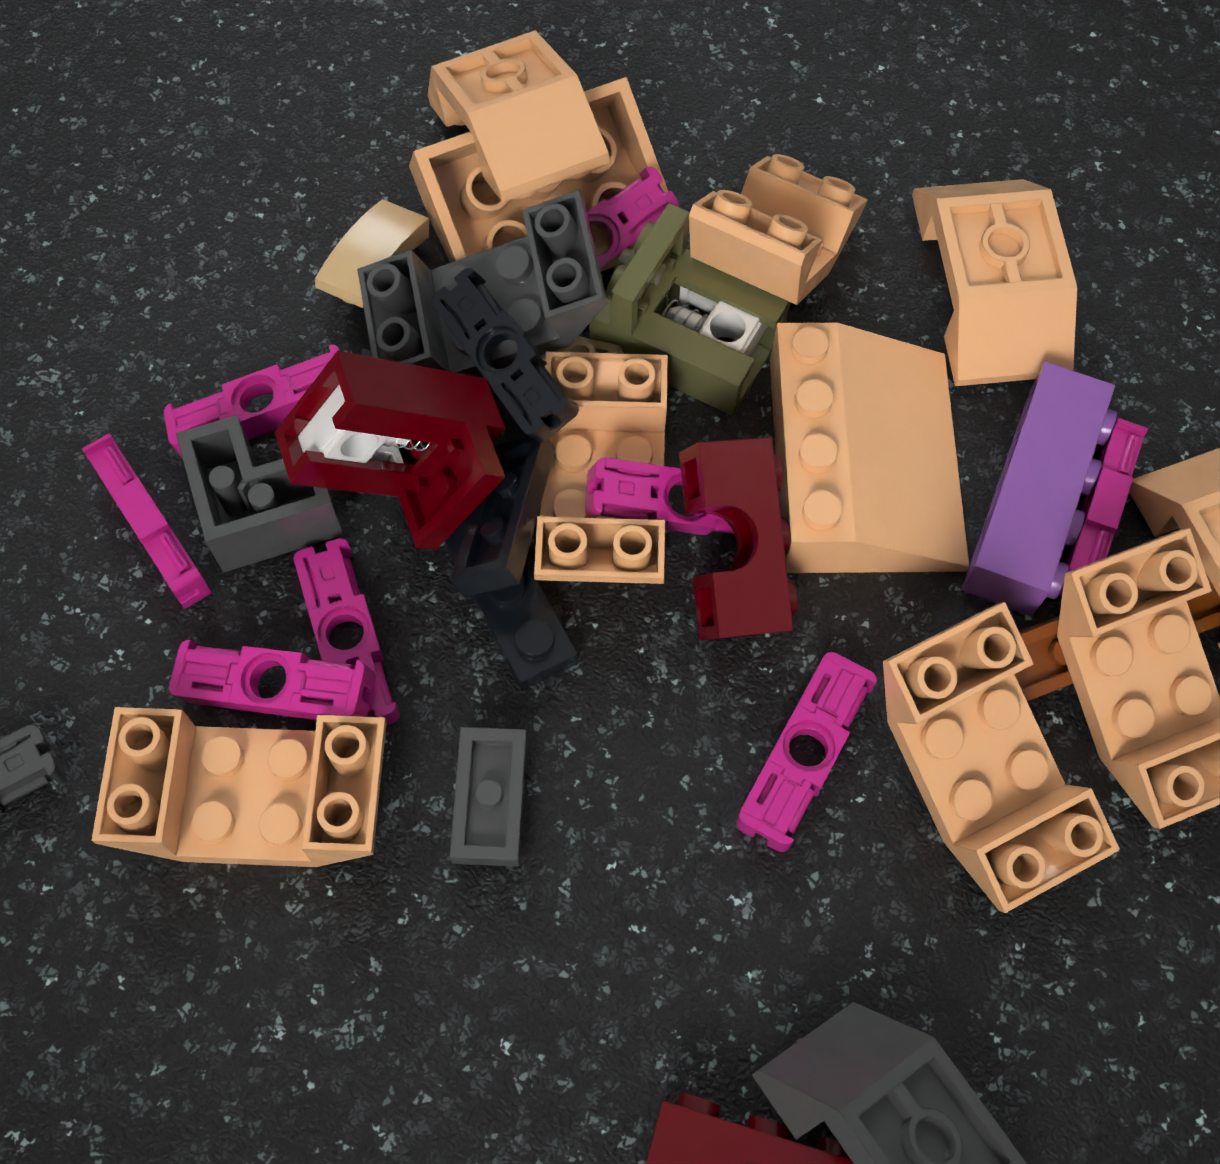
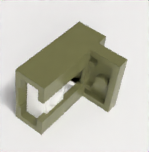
M668 203L656 223L648 221L638 236L635 247L633 249L625 248L619 256L605 291L607 304L589 323V338L620 345L624 354L668 355V386L734 417L771 354L777 323L787 322L791 302L690 257V250L687 249L690 212ZM726 337L733 339L734 341L724 342L718 340L717 338Z

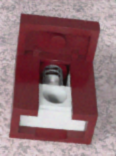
M337 351L275 431L290 484L399 497L416 548L437 550L505 478L492 443L504 431L505 425L485 378Z

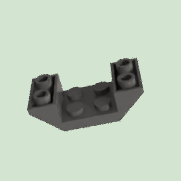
M580 190L523 209L527 236L430 270L412 250L358 268L372 357L469 376H482L432 305L433 296L442 287H446L451 291L458 285L454 278L465 268H472L487 281L484 283L485 287L502 310L506 311L516 320L541 355H545L546 351L554 352L569 347L607 304L585 202ZM506 340L496 346L491 356V363L494 369H503L512 364L518 353L516 341Z
M854 1002L752 1074L795 1139H798L825 1121L854 1164H1027L933 1036Z

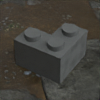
M238 415L176 433L205 542L223 573L343 536L329 489L290 484L283 459L258 466L253 449Z

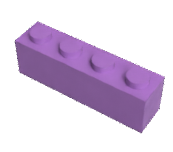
M1046 361L1044 362L1026 399L961 591L997 604L1005 602L1008 608L1029 616L1035 614L1046 597L1053 600L1058 597L1064 584L1065 573L1069 569L1068 564L1060 562L1064 545L1070 547L1074 545L1085 519L1086 513L1076 509L1081 494L1087 496L1090 494L1102 461L1092 457L1097 444L1105 445L1116 421L1117 412L1108 409L1115 385Z

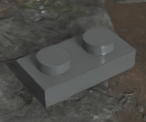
M460 727L450 860L452 864L519 867L527 753L526 730Z

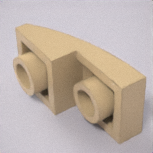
M382 199L370 208L335 246L315 277V288L336 296L347 303L364 308L357 269L408 250H414L429 238V218Z

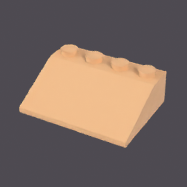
M627 77L584 91L609 152L610 163L591 170L588 175L574 180L565 179L540 188L530 197L510 199L505 202L500 200L483 177L474 137L471 132L413 151L409 168L430 222L450 263L527 236L523 209L580 190L584 198L586 211H589L602 200H610L636 179L640 178L643 181L639 174L647 167L655 168L663 178ZM663 178L660 186L667 193L668 189ZM590 224L596 255H602L608 251L610 237L602 226ZM636 242L629 246V248L633 249ZM621 253L601 267L600 273L614 268Z
M777 323L770 357L775 454L779 456L783 468V484L779 491L780 514L786 520L790 531V547L785 555L787 573L967 572L969 558L945 354L841 323Z

